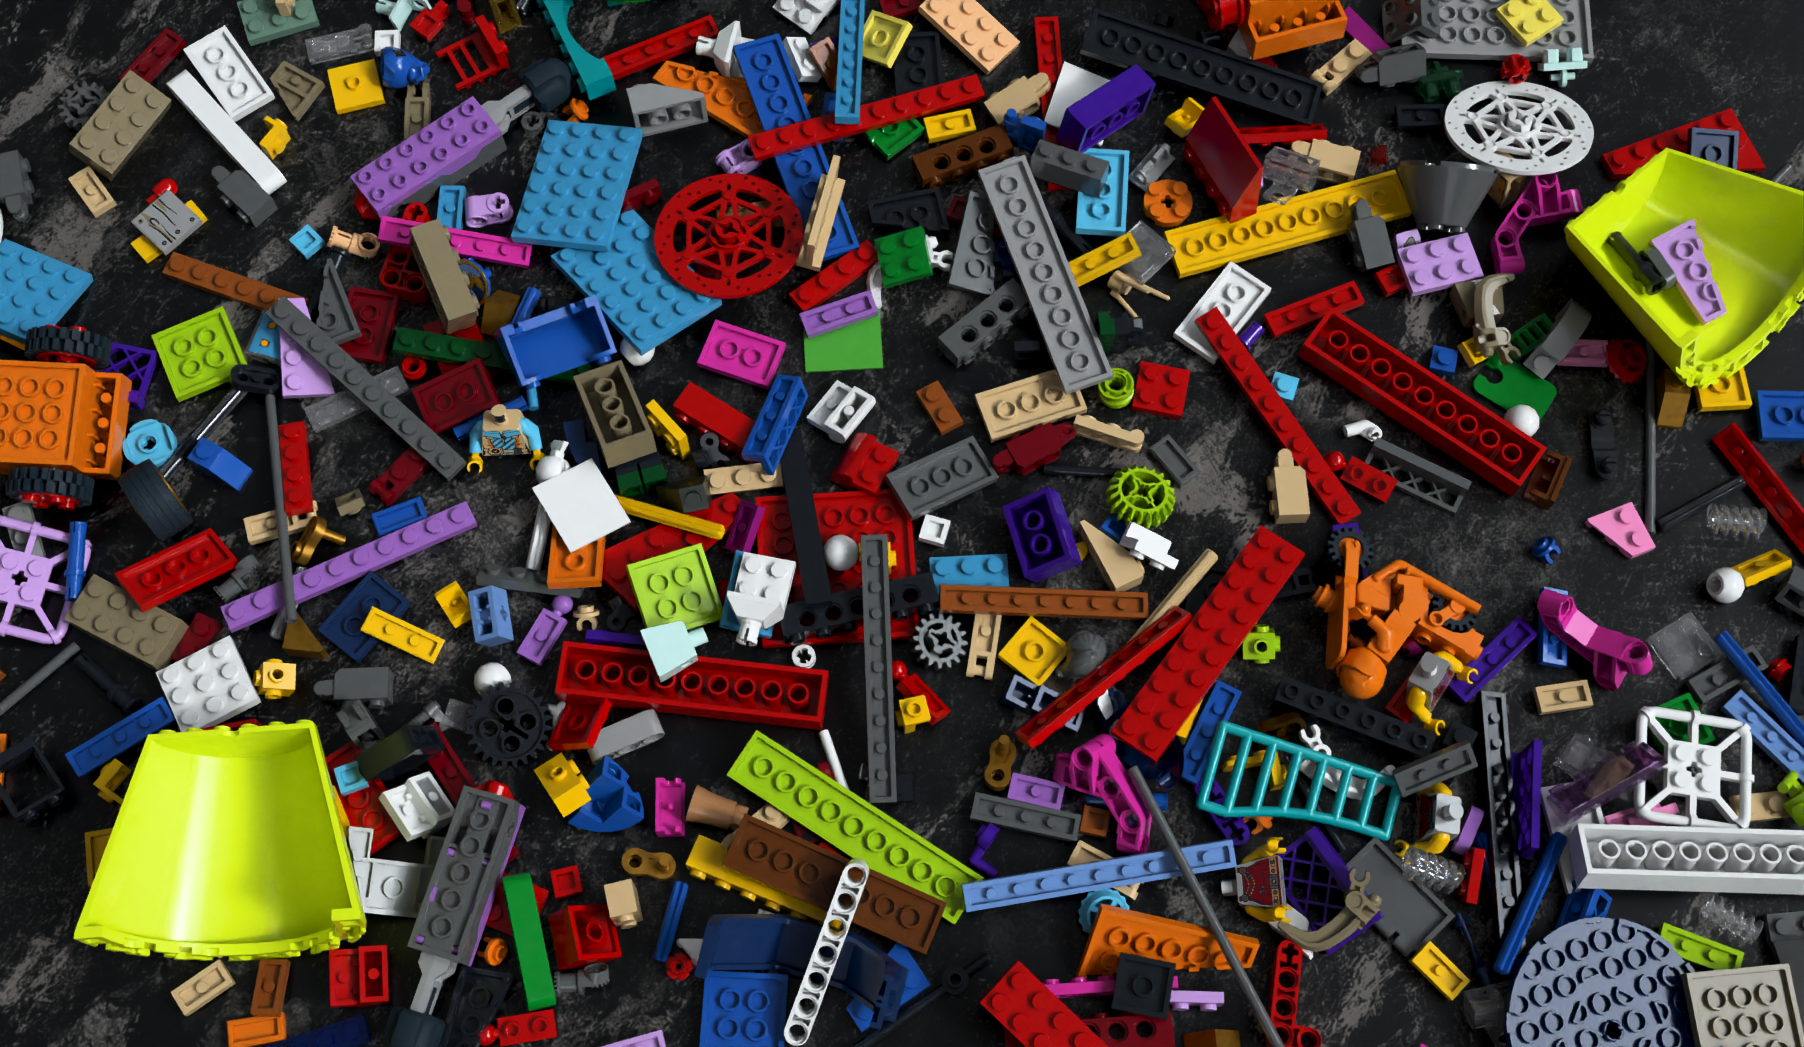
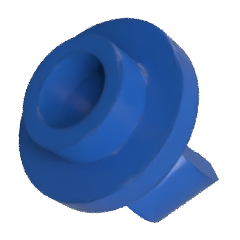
M1551 536L1538 538L1533 543L1531 550L1532 555L1535 558H1539L1544 564L1553 563V560L1549 557V552L1552 554L1561 553L1560 548L1555 545V540Z

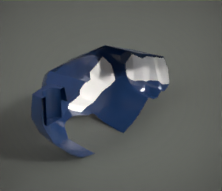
M1111 686L1097 701L1098 721L1102 733L1112 736L1116 743V753L1131 768L1137 765L1145 779H1156L1157 785L1165 792L1175 788L1184 770L1183 745L1178 736L1176 735L1171 747L1162 754L1156 764L1113 736L1111 730L1131 703L1125 701V696L1121 691H1117L1114 686Z

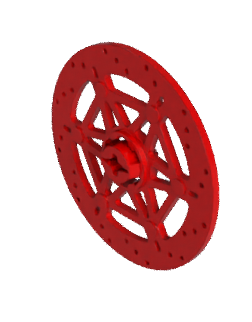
M719 174L691 183L668 201L661 211L655 226L654 245L658 260L664 271L675 283L684 289L709 298H741L766 290L776 284L791 270L802 249L804 236L803 222L793 200L775 184L746 174ZM744 192L755 195L768 202L770 206L762 209L737 198L736 194ZM715 193L722 194V198L695 212L688 210L692 204L706 196ZM727 205L732 206L733 216H725ZM720 207L718 218L704 216V214ZM737 207H743L754 213L739 217ZM762 218L752 227H749L747 224L748 222ZM778 218L782 219L785 229L781 248L771 245V222ZM696 221L708 223L711 225L708 229H706L700 224H698ZM677 223H683L686 225V249L678 253L674 248L673 237ZM763 226H766V241H762L753 235ZM693 229L705 236L695 244H692ZM749 242H753L754 244L762 248V250L747 246ZM705 244H709L711 247L709 249L696 252ZM741 252L755 255L754 257L740 264H737L739 254ZM718 253L721 264L717 265L703 258ZM724 255H733L731 266H726ZM763 259L771 261L767 267L756 274L741 279L736 278L738 272ZM692 262L698 263L720 273L721 279L715 280L701 276L690 270L687 265Z

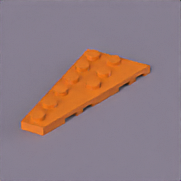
M667 60L654 75V84L703 92L707 115L745 138L763 132L744 79L734 76L730 78L720 76L719 73L713 71L707 73L695 70L692 66ZM804 93L803 98L808 107L813 101V95Z
M1100 904L1076 971V977L1087 978L1088 975L1108 976L1116 974L1121 952L1176 963L1175 970L1188 969L1189 972L1199 971V968L1216 967L1217 970L1231 969L1211 929L1208 927ZM1224 931L1243 968H1251L1260 946L1258 939Z

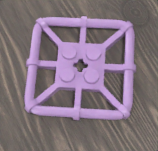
M0 515V526L30 533L25 552L5 548L0 540V602L7 604L3 619L0 622V636L10 635L42 644L54 643L57 645L62 642L61 639L68 630L69 623L64 617L74 602L65 600L56 630L41 608V604L46 590L65 595L66 586L50 583L49 579L53 567L68 560V550L51 559L32 555L38 536L69 543L70 533L41 526L40 522L34 521V523H29ZM86 540L84 571L87 570L91 557L90 547H92V544L89 540ZM24 573V577L28 578L27 582H22L20 586L15 585V580L12 579L13 575ZM15 606L35 611L48 634L9 625Z

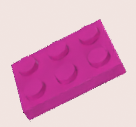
M715 319L697 365L700 368L769 390L785 351L786 343Z

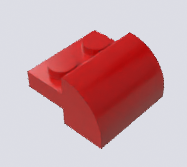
M857 433L831 474L830 481L851 491L856 488L876 497L885 482L886 474L891 472L898 460L899 452L877 442V437L874 435Z
M387 945L329 950V1008L355 1006L357 1008H364L388 1003Z

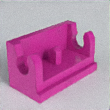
M656 778L655 832L658 837H685V783H682L680 778H675L674 781Z

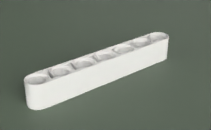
M186 69L166 83V86L177 100L241 170L270 195L287 182L278 168Z
M862 859L850 860L842 872L784 1029V1037L791 1045L799 1046L804 1044L810 1035L869 876V866ZM852 867L860 868L863 871V877L858 880L851 878L848 872L849 869ZM843 893L850 894L853 897L854 903L848 906L843 905L839 901V895ZM834 919L840 920L844 925V929L839 932L833 931L830 928L829 922ZM822 946H829L833 949L834 955L829 958L824 957L819 949ZM813 972L821 973L824 976V982L814 983L810 979V974ZM809 998L814 1002L815 1007L809 1010L802 1007L800 1000ZM795 1024L801 1025L805 1033L803 1035H795L791 1031V1026Z

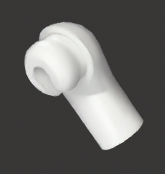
M1361 420L1343 426V432L1346 437L1359 434L1370 441H1375L1377 437H1382V430L1368 420Z

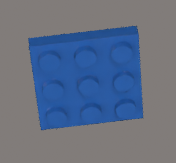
M710 971L704 981L699 1047H784L789 975Z

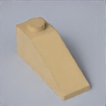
M1080 521L1078 532L1082 540L1087 544L1088 551L1110 591L1125 592L1141 584L1145 571L1140 560H1135L1133 556L1129 555L1128 550L1087 521Z

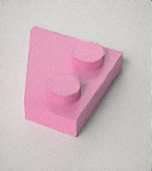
M1632 502L1588 518L1585 521L1587 527H1593L1605 536L1604 540L1616 546L1629 559L1652 551L1656 547Z

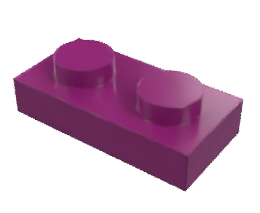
M741 500L725 549L733 552L739 550L750 553L765 511L764 507Z

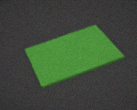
M877 308L878 316L810 339L807 338L803 328L806 373L883 369L880 309Z

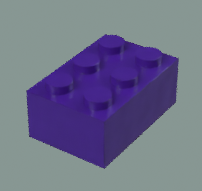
M1046 487L1002 506L1024 578L1038 583L1082 564L1060 493L1050 487Z

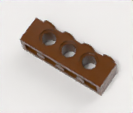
M1001 123L913 155L912 170L922 190L934 187L940 188L943 184L951 181L958 182L965 176L973 173L978 174L980 169L1012 158L1013 145ZM982 150H989L990 152H989V153H983V152H981V151H982ZM960 158H966V159H968V160H967V161H960L959 159H960ZM943 166L945 169H937L936 167Z

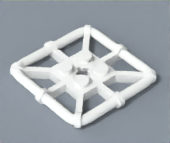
M1643 706L1639 709L1636 721L1635 756L1632 757V765L1635 766L1633 802L1636 809L1634 813L1637 817H1642L1651 822L1681 827L1749 829L1751 820V784L1754 783V775L1752 774L1751 727L1747 723L1744 724L1736 719L1701 714L1698 710L1688 712L1657 706ZM1655 717L1688 722L1687 742L1673 740ZM1699 724L1735 730L1717 746L1698 744ZM1647 726L1664 745V761L1646 757ZM1741 737L1740 773L1721 771V752ZM1691 764L1694 765L1698 771V773L1695 774L1694 777H1692L1691 772L1687 771L1686 767L1691 766ZM1646 768L1662 770L1663 789L1645 803ZM1720 780L1740 783L1739 817L1720 796ZM1668 795L1686 797L1685 816L1652 811L1651 809ZM1697 799L1711 801L1728 823L1698 818L1696 815Z

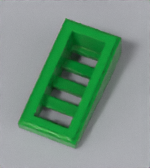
M1542 313L1511 334L1510 343L1512 344L1515 341L1522 350L1520 352L1521 355L1515 359L1509 354V357L1514 362H1518L1531 354L1553 326L1552 321L1545 313ZM1531 330L1537 336L1538 340H1536L1534 336L1530 333ZM1521 336H1523L1526 339L1530 346L1526 345V343L1522 340Z

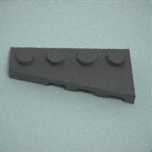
M971 190L967 193L946 286L988 298L996 291L994 288L995 266L993 265V253L995 252L993 242L994 214L987 196Z

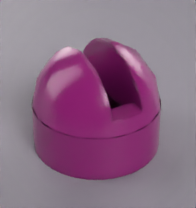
M1408 636L1401 646V650L1406 648L1409 650L1405 654L1408 657H1416L1424 652L1423 646L1412 636Z

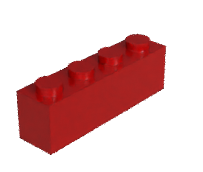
M689 382L673 404L675 418L684 425L690 424L694 426L700 435L708 431L716 433L719 436V446L726 451L733 450L738 453L739 458L748 464L761 463L744 460L741 454L756 421L692 382Z

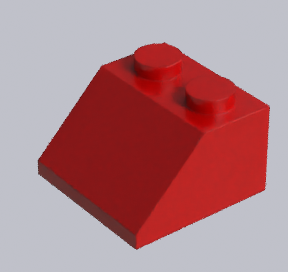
M607 904L567 906L548 916L559 970L582 968L592 963H602L622 957L617 929L610 918Z

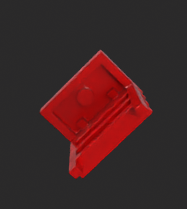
M483 14L474 18L478 32L436 52L438 58L447 55L460 76L462 82L455 84L457 91L465 87L469 89L471 84L477 81L481 83L485 77L495 76L498 71L504 68L505 70L510 69L506 54L509 53L503 39H497L496 35H498V32L493 22H487ZM473 42L488 68L480 72L465 45ZM459 48L475 74L470 78L466 77L452 53Z

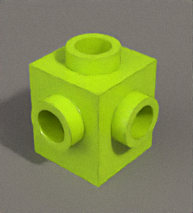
M1266 624L1255 625L1242 643L1243 659H1253L1254 663H1269V659H1275V652H1280V636H1275L1274 628H1269V625ZM1259 642L1265 643L1262 646L1257 645Z

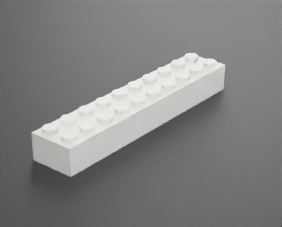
M1577 823L1567 838L1577 888L1804 895V830Z

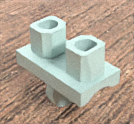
M1581 47L1566 48V61L1559 62V49H1544L1542 63H1537L1538 71L1558 70L1557 73L1550 74L1549 79L1550 81H1557L1559 87H1566L1567 80L1575 79V72L1567 73V70L1587 68V61L1583 60Z

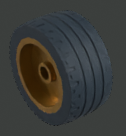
M150 459L140 462V464L135 465L117 478L119 485L137 514L145 521L161 542L171 538V536L182 531L193 522L182 501Z

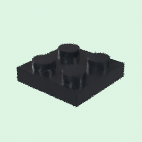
M1121 952L1110 1010L1166 1021L1176 963Z

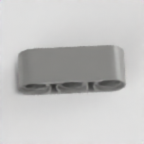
M650 709L601 729L593 748L586 750L592 764L596 765L605 755L615 759L659 740L665 733L656 711Z

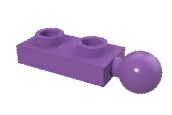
M556 595L552 601V612L543 608L516 653L519 656L541 667L568 623L561 616L571 611L573 607L571 597Z

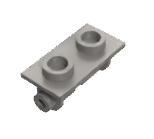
M1167 143L1155 145L1130 173L1128 180L1146 192L1152 182H1156L1175 160V157L1170 154L1171 147Z

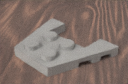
M347 826L346 833L351 861L364 912L417 918L445 837H427L424 864L370 858L374 829Z

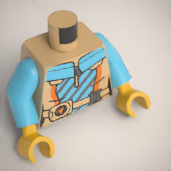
M498 404L493 406L491 410H486L483 414V420L477 421L470 431L469 452L472 455L467 462L468 472H470L472 463L479 465V473L482 471L483 460L479 453H482V456L531 454V451H533V456L530 461V467L532 470H535V460L540 461L546 456L540 450L543 447L538 426L525 418L519 409H506L504 405Z

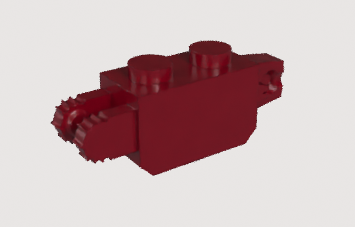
M1070 421L1054 426L1051 422L1045 425L1042 423L1037 424L1028 433L1022 436L1017 434L1009 438L1007 443H1005V449L992 458V467L999 475L1014 470L1016 474L1024 476L1043 467L1044 464H1049L1059 459L1062 446L1076 437V431Z

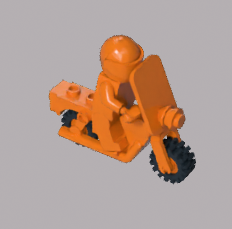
M1348 526L1343 527L1341 530L1339 528L1331 534L1323 546L1322 557H1326L1323 560L1325 565L1330 563L1328 567L1330 571L1336 569L1335 591L1330 588L1329 584H1326L1324 587L1319 585L1312 599L1315 600L1314 607L1318 608L1320 606L1323 608V612L1328 613L1326 669L1333 670L1336 667L1340 685L1346 694L1352 698L1362 700L1378 694L1387 674L1386 666L1408 636H1412L1418 643L1426 645L1436 652L1446 651L1461 661L1462 665H1467L1471 660L1476 661L1483 650L1480 644L1484 636L1473 628L1469 632L1467 631L1477 621L1478 611L1482 605L1475 602L1473 596L1468 598L1466 596L1469 593L1468 591L1464 590L1460 593V587L1456 586L1453 589L1452 586H1447L1403 560L1391 562L1356 585L1358 574L1365 570L1374 556V552H1371L1374 548L1373 544L1368 545L1371 539L1369 536L1363 538L1362 535L1365 532L1362 530L1359 533H1355L1357 529L1355 527L1348 531ZM1428 589L1431 590V591H1433V592L1436 593V594L1433 595V594L1429 593V592H1428ZM1364 618L1366 621H1369L1367 625L1375 631L1367 644L1358 636L1354 637L1351 634L1349 623L1353 619L1360 620ZM1348 641L1350 643L1349 646L1351 647V649L1348 650V652L1346 653Z

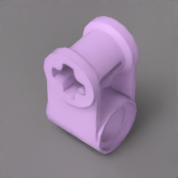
M747 139L730 149L722 151L715 158L716 164L721 166L726 174H747L760 167L763 160L755 162L753 155H747L751 152Z
M497 192L465 198L466 225L472 228H480L487 225L509 222L513 218L514 211L509 204L508 197L503 193Z

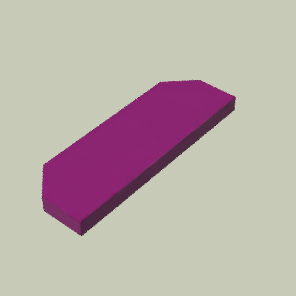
M1350 6L1344 10L1348 18L1345 33L1352 40L1356 38L1372 53L1376 50L1391 48Z

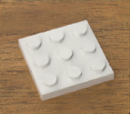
M230 635L156 672L181 732H186L188 728L201 729L216 726L261 703Z

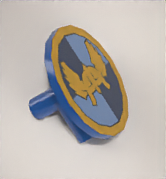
M472 257L460 259L461 262L458 265L461 272L465 271L468 275L470 294H475L479 305H483L491 293L489 277H491L492 273L488 268L483 269Z

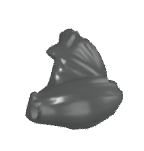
M1088 630L1076 632L1066 642V661L1057 666L1056 676L1069 678L1088 675L1103 663L1107 657L1108 648L1104 638L1098 633H1092Z

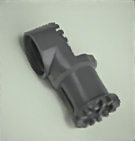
M253 554L245 557L234 567L235 571L231 573V577L219 587L214 586L213 589L226 604L230 603V600L240 592L249 589L244 584V581L250 578L251 575L253 576V572L257 573L256 569L260 570L262 564Z
M592 963L585 966L584 969H579L577 973L561 974L559 971H555L554 983L557 984L554 987L557 988H554L556 997H560L562 993L578 992L579 995H584L585 987L594 988L596 986L597 988L599 984L602 987L603 983L607 985L610 981L608 965L605 963Z

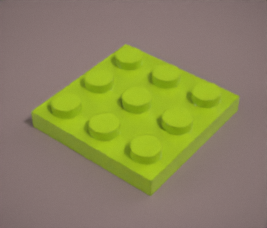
M223 306L151 335L176 399L179 402L229 382L231 369L235 365H248Z
M701 543L625 566L645 629L683 621L686 629L691 630L720 620L723 607Z

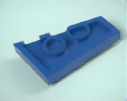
M896 943L887 955L909 970L899 1006L901 1007L929 988L931 984L907 948ZM853 998L846 1010L862 1033L870 1028V1022L874 1013Z

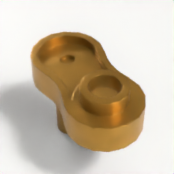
M313 516L309 520L299 541H295L291 546L290 554L292 561L304 566L311 559L321 538L342 546L346 536L326 529V520Z
M1001 735L998 740L991 744L989 752L990 762L984 773V782L993 791H1002L1009 786L1011 782V766L1016 758L1014 743L1010 741L1007 735ZM999 776L1002 780L995 781L993 777Z
M631 848L623 854L621 867L627 875L632 877L647 876L658 881H665L674 874L676 862L670 854L665 852L650 853L639 848ZM630 860H638L640 863L639 867H631L629 865Z

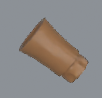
M697 785L685 821L712 825L725 830L730 828L735 831L738 829L744 814L748 813L749 807L737 804V801L727 799Z

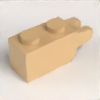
M1043 72L1037 73V75L1032 76L1028 80L1023 76L1020 79L1012 80L1002 91L991 94L984 104L996 125L1002 123L1004 126L1003 119L1008 109H1015L1020 119L1023 118V115L1030 116L1038 111L1041 104L1039 98L1045 95L1051 88L1049 77Z
M1313 139L1312 143L1297 140L1292 143L1288 158L1293 163L1305 166L1304 172L1307 177L1339 185L1353 181L1361 151L1350 146L1336 145L1323 139Z
M1288 448L1279 450L1274 460L1275 465L1271 475L1267 476V490L1272 491V500L1269 502L1270 515H1274L1275 524L1306 523L1310 516L1306 472L1301 466H1294L1293 454Z

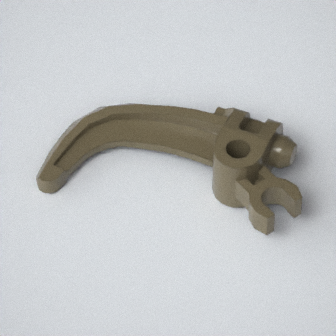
M1498 273L1484 277L1478 282L1474 293L1475 324L1472 327L1473 337L1477 343L1476 350L1481 352L1485 358L1493 356L1495 350L1499 355L1501 363L1505 366L1513 363L1509 354L1515 359L1521 353L1517 347L1512 346L1510 343L1511 334L1509 330L1505 327L1496 328L1493 314V294L1499 286L1515 279L1513 273Z
M1351 867L1349 870L1350 885L1343 895L1346 906L1330 922L1318 930L1304 931L1289 923L1280 921L1277 923L1278 929L1300 948L1313 952L1330 949L1349 937L1357 929L1361 930L1380 910L1378 906L1382 901L1376 893L1369 896L1364 894L1365 885L1371 879L1370 871L1365 870L1364 878L1356 880L1354 878L1356 868Z

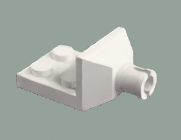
M734 21L718 33L717 39L699 36L698 41L700 42L696 44V55L714 58L715 66L722 76L728 78L734 76L743 79L733 52V46L753 41L754 39L743 38L741 36L740 21Z
M748 552L743 553L734 592L728 591L726 595L730 607L740 624L736 642L746 645V642L749 641V646H756L759 630L761 628L767 629L783 619L796 568L795 561Z

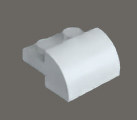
M777 0L773 8L812 35L823 18L829 17L840 0Z
M837 380L806 418L810 424L828 433L831 440L844 443L874 407L876 400L872 395L854 386L851 388Z
M430 771L408 778L404 785L384 791L379 797V800L407 842L421 836L423 839H426L428 836L436 834L452 821L455 812L454 807Z

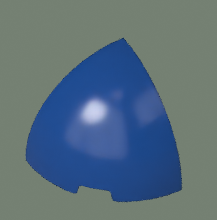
M605 755L586 778L590 786L586 791L592 800L570 813L569 824L589 831L613 832L634 826L644 819V807L639 792L631 790L627 783L629 775L608 756Z

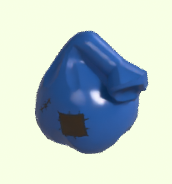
M392 46L381 49L380 79L387 88L401 89L407 87L411 82L418 85L420 81L425 80V76L430 72V66L403 49Z

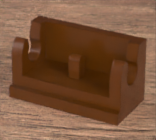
M1548 450L1546 455H1542L1537 462L1522 500L1548 511L1556 501L1573 459Z

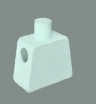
M683 621L640 630L660 682L667 680L696 662L698 657L694 647L709 642L703 627L688 632Z

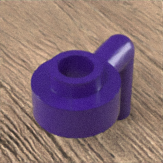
M992 823L988 827L983 824L975 836L978 842L968 857V863L990 879L995 878L998 870L982 860L981 857L1000 831Z

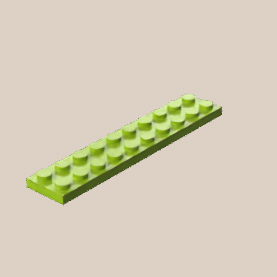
M758 730L755 731L727 773V777L774 806L849 857L862 859L870 869L946 902L947 905L942 918L953 925L956 924L965 909L961 883L984 879V877Z

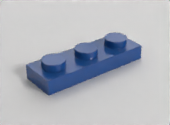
M1545 586L1539 589V597L1545 589L1568 596V591ZM1538 612L1537 664L1562 669L1567 666V644L1545 628Z

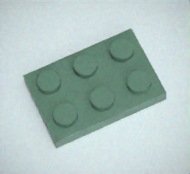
M243 0L237 2L250 46L320 26L312 0H295V6L291 7V16H281L275 0Z

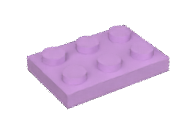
M1468 233L1399 248L1395 252L1411 297L1451 288L1454 283L1479 280L1484 277Z

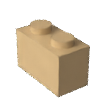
M632 879L604 885L609 915L616 927L621 926V929L636 927L637 922L643 921L637 888Z

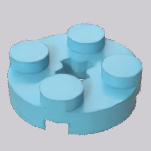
M147 419L134 424L129 429L130 433L127 435V438L124 437L122 445L124 455L134 466L150 459L159 469L176 451L177 439L174 432L165 423ZM152 440L153 443H156L154 448L150 450L144 449L148 445L147 441Z

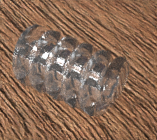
M1710 503L1706 512V524L1714 536L1721 529V534L1724 537L1731 530V535L1734 538H1737L1739 532L1742 531L1744 539H1747L1750 532H1752L1753 539L1758 540L1767 524V510L1765 508L1758 509L1757 507H1750L1748 509L1746 506L1738 508L1736 505H1729L1727 507L1726 504H1719L1717 506L1715 503Z
M1414 846L1408 847L1404 854L1402 864L1403 877L1406 881L1413 879V882L1417 885L1422 883L1426 888L1432 886L1433 890L1437 892L1441 890L1442 893L1448 895L1454 888H1458L1464 879L1465 868L1459 862L1455 863L1453 860L1436 856L1431 852L1427 853Z
M1711 892L1700 908L1698 923L1701 924L1704 920L1708 919V929L1711 930L1714 926L1718 925L1717 934L1721 936L1724 932L1728 931L1727 940L1730 942L1738 937L1737 946L1739 948L1746 943L1751 945L1761 933L1764 922L1762 920L1755 921L1752 914L1745 915L1742 908L1735 909V905L1732 902L1724 904L1725 899L1722 896L1714 898L1715 892Z

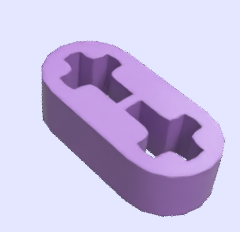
M1473 805L1469 807L1461 823L1460 833L1453 842L1451 851L1461 856L1469 851L1484 816L1483 810Z

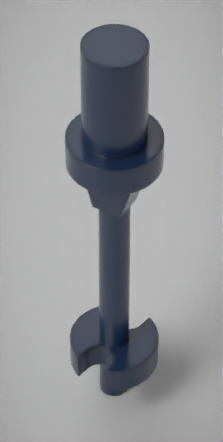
M1461 912L1455 914L1458 921L1453 924L1455 929L1461 927L1472 952L1475 966L1473 972L1475 976H1479L1485 993L1495 991L1496 988L1489 973L1491 971L1490 966L1486 965L1482 958L1479 957L1466 925L1471 923L1470 919H1463Z

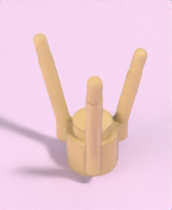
M1119 270L1113 273L1107 283V286L1112 289L1110 295L1118 300L1131 317L1138 316L1121 297V294L1127 295L1132 287L1146 294L1151 293L1167 301L1170 300L1168 295L1132 279Z

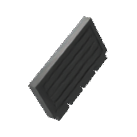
M1373 838L1346 864L1349 869L1351 867L1356 868L1354 876L1357 880L1364 878L1365 870L1370 871L1371 879L1365 885V891L1368 895L1376 893L1382 899L1378 907L1385 916L1373 925L1386 939L1393 933L1398 936L1391 944L1404 957H1407L1412 951L1416 953L1426 941H1431L1455 917L1378 838ZM1338 889L1344 895V891L1342 889Z

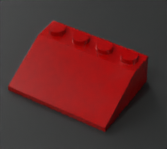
M1212 97L1187 135L1183 155L1186 162L1191 163L1197 179L1202 180L1206 186L1208 196L1214 198L1220 214L1225 216L1231 224L1256 214L1264 167L1217 97Z

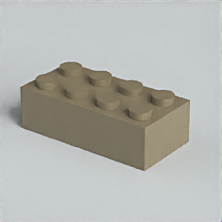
M129 70L69 143V152L109 181H112L170 109L172 100Z
M438 218L411 227L409 246L446 335L474 326L476 317L479 316L477 309L480 308L476 295L470 294L468 289L470 281L467 273L460 270L458 263L461 261L456 248L452 249L449 240H451L449 230L446 225L442 226Z
M622 360L573 376L579 398L608 468L657 452L652 430Z
M93 574L64 617L74 628L155 671H159L170 664L172 655L189 628L183 620L156 606L142 613L122 588Z

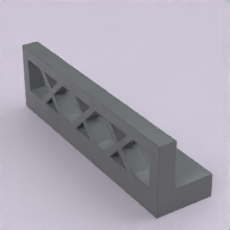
M1379 437L1376 438L1365 460L1367 464H1370L1373 457L1382 461L1385 469L1381 471L1395 478L1393 474L1395 471L1402 470L1406 472L1409 480L1405 482L1398 481L1394 488L1453 516L1456 514L1464 495L1472 481ZM1422 481L1429 483L1432 492L1425 494L1419 491L1416 483ZM1448 492L1457 496L1453 507L1444 503L1440 494Z

